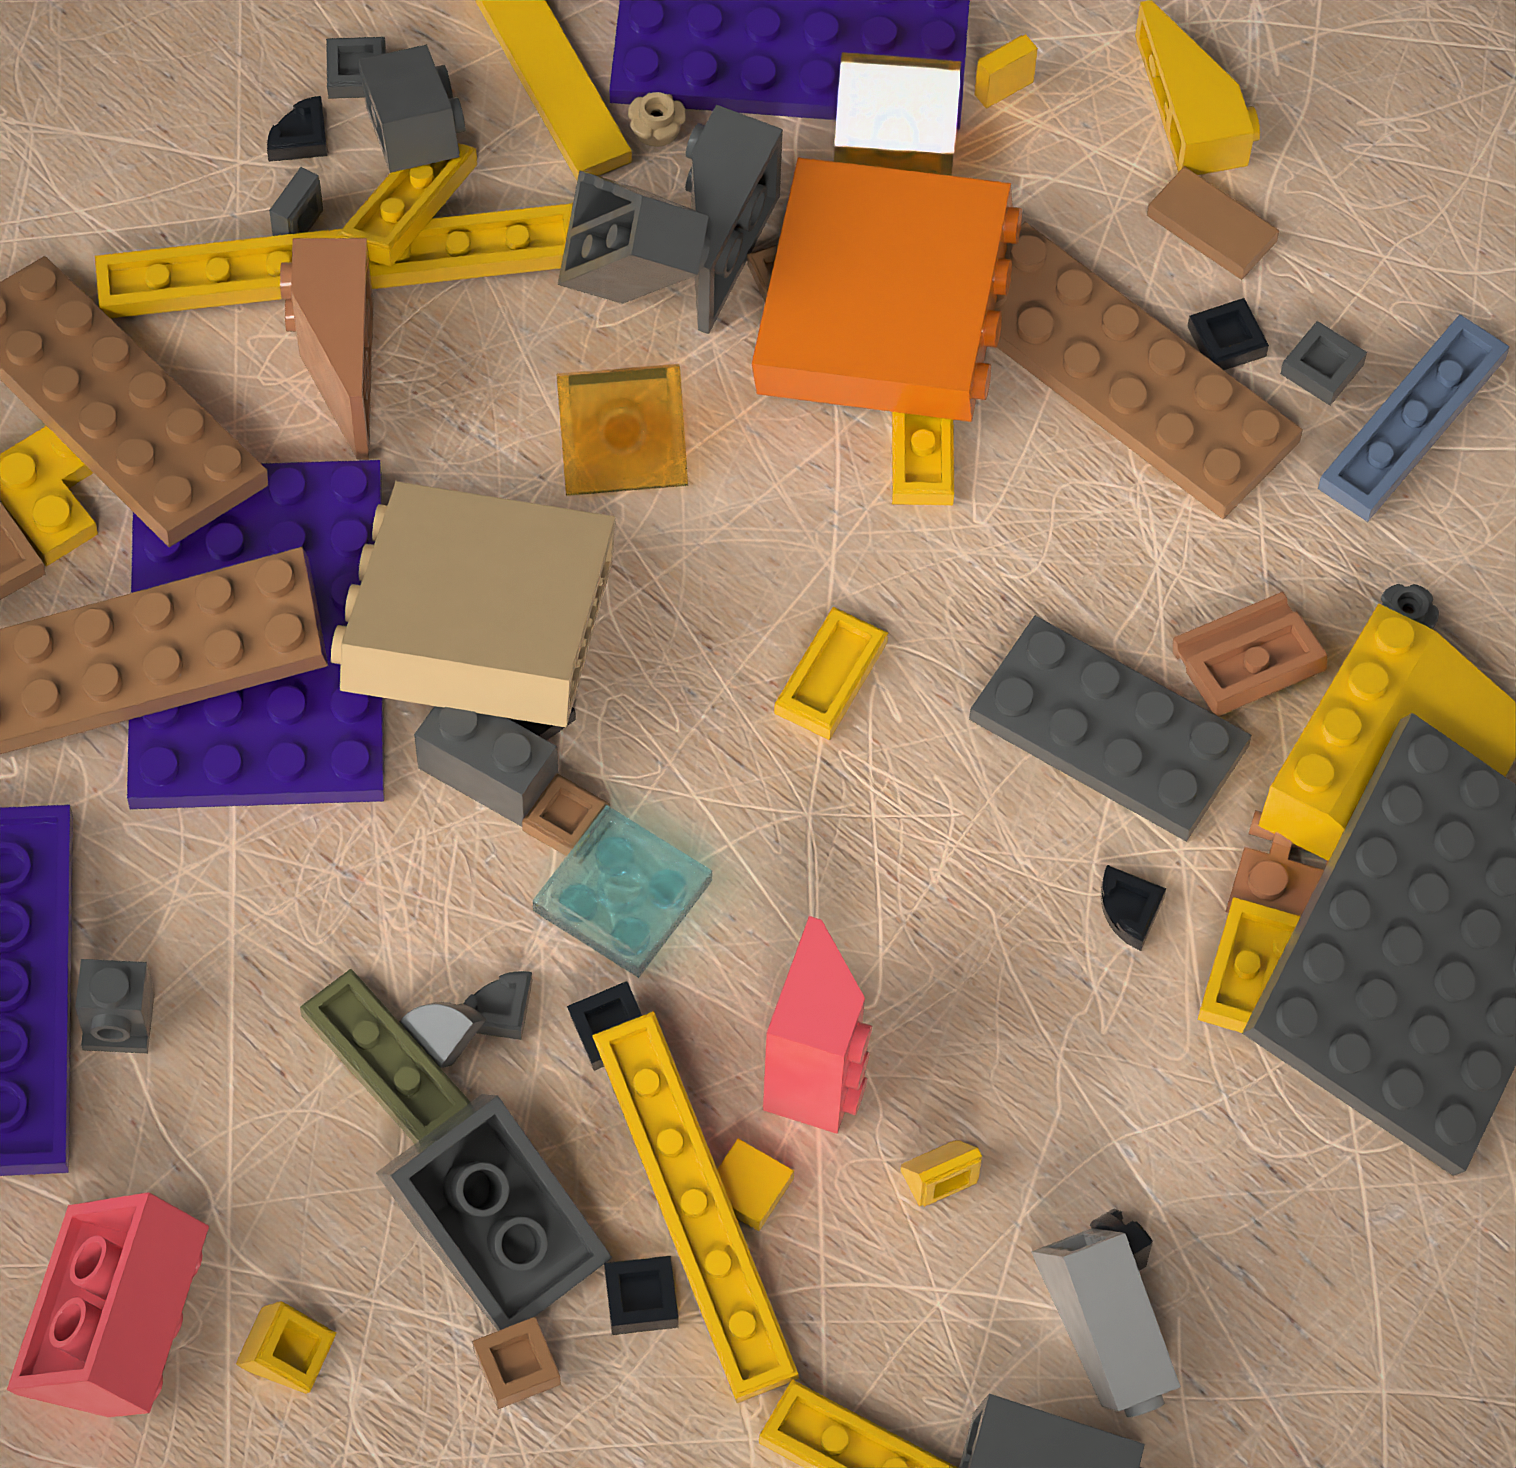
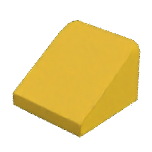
M955 1140L901 1164V1173L919 1207L922 1205L925 1207L977 1184L982 1155L978 1147Z
M282 1301L262 1307L258 1313L236 1365L250 1373L307 1394L311 1392L337 1333Z

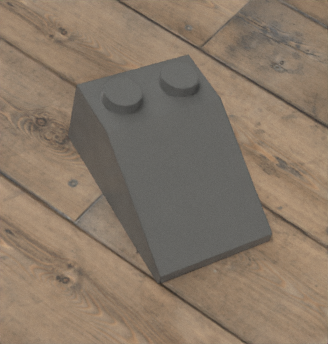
M719 105L715 106L706 125L698 123L695 126L686 148V157L692 159V166L685 185V190L691 193V209L709 216L705 234L710 240L709 254L703 268L695 276L698 331L706 334L710 333L747 261V254L752 252L780 197L783 129Z
M481 1094L376 1172L415 1229L498 1331L537 1316L604 1265V1263L612 1259L610 1253L498 1095Z

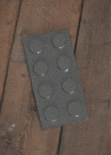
M1034 615L972 705L969 716L970 721L1186 842L1248 749L1252 736Z

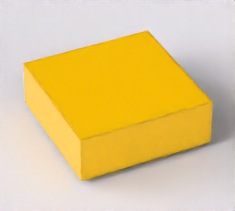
M1026 34L1013 39L978 59L974 95L986 109L1034 82L1038 48Z
M737 1138L717 1169L736 1218L757 1231L761 1230L794 1179V1170Z

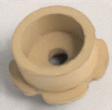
M653 92L648 93L643 98H635L629 106L628 117L632 119L630 124L632 131L642 143L660 147L670 144L677 138L680 132V124H683L686 120V110L680 101L673 100L672 95ZM653 113H661V114H662V116H659V117H654V116H651V115H652Z

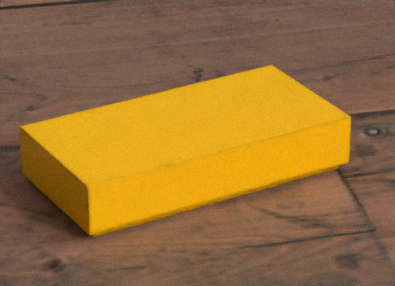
M832 607L776 700L774 714L830 740L887 645L888 632L838 608Z

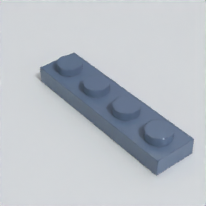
M1459 314L1323 473L1318 489L1369 522L1505 361L1510 346Z

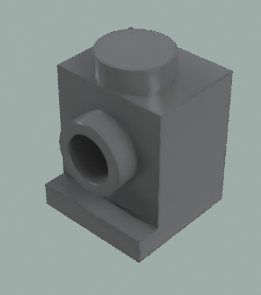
M81 959L75 1008L83 1033L82 1050L148 1054L155 994L147 962Z

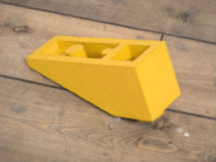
M1152 0L1140 2L1135 38L1178 172L1184 166L1197 175L1248 166L1252 144L1260 139V124L1254 106L1246 107L1239 84Z

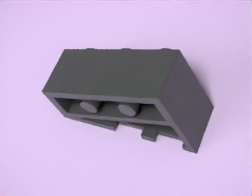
M579 170L558 285L624 304L697 276L706 263L709 254L710 240L708 236H705L709 216L648 191Z

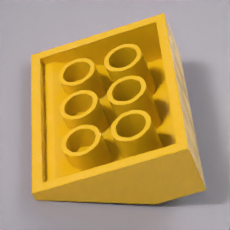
M1378 603L1272 782L1258 826L1273 834L1277 832L1289 839L1293 844L1329 861L1400 719L1411 713L1506 777L1516 760V702L1438 632Z

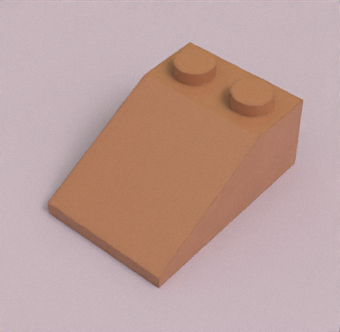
M293 238L292 262H282L280 269L281 299H285L286 332L297 333L299 355L357 460H369L374 303L367 238Z

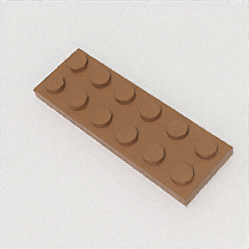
M1027 222L1021 224L1018 243H1008L1005 259L1012 260L1009 291L1007 296L997 295L994 309L1002 313L997 348L1217 516L1224 519L1300 443L1303 429Z
M46 256L0 282V380L168 547L176 544L268 486L267 469Z
M303 547L1 628L0 754L328 666L310 562Z

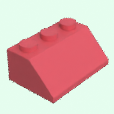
M812 916L808 917L766 1033L763 1111L838 1134L845 1112L856 1115L865 1092L867 1078L864 1077L870 1056V1052L866 1050L873 1026L863 1023L865 997L821 919Z
M149 1192L68 1205L7 1390L18 1396L105 1417L150 1413L153 1402L162 1389V1373L173 1339L177 1336L182 1326V1310L192 1279L202 1263V1248L209 1226Z

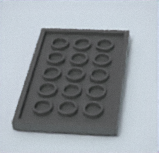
M1411 713L1400 719L1242 1034L1452 1176L1467 1170L1516 1066V784Z

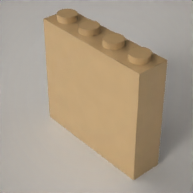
M396 481L388 505L378 504L372 531V539L375 541V544H365L363 547L359 565V580L362 583L361 585L351 584L345 607V621L348 624L347 626L337 625L334 632L331 663L341 664L340 691L443 708L450 707L475 711L480 714L567 728L612 566L615 516Z

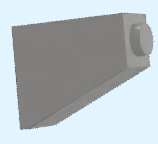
M1091 1228L1032 1251L1038 1270L1101 1406L1118 1412L1124 1410L1127 1417L1145 1414L1163 1406L1165 1402L1162 1394L1181 1386L1126 1234Z

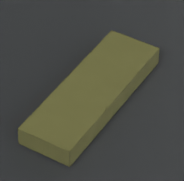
M349 969L300 1006L301 1016L414 1144L471 1103L352 969Z

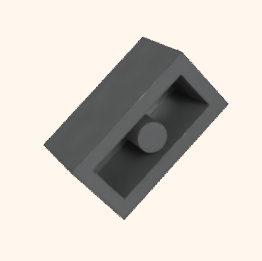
M427 44L358 60L366 109L390 173L460 157L456 133L466 131L461 104L458 96L453 97L446 66H435Z
M434 706L414 734L418 769L521 827L522 820L556 773H558L557 746L508 718L480 714L469 710Z

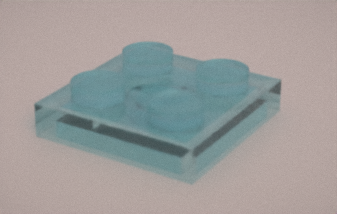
M606 805L532 900L533 911L639 978L711 884L712 870Z

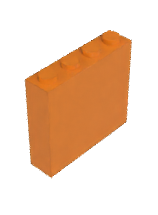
M798 157L752 360L756 393L758 395L972 422L976 399L986 400L990 387L991 364L984 363L987 347L996 348L1000 337L1002 313L1001 311L994 310L997 295L1007 296L1010 287L1012 260L1005 259L1007 244H1017L1021 230L1022 208L1013 207L1011 183Z

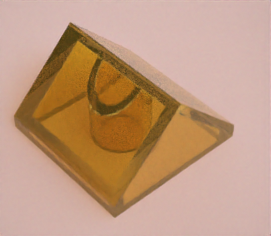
M679 364L556 374L558 423L566 496L688 486Z

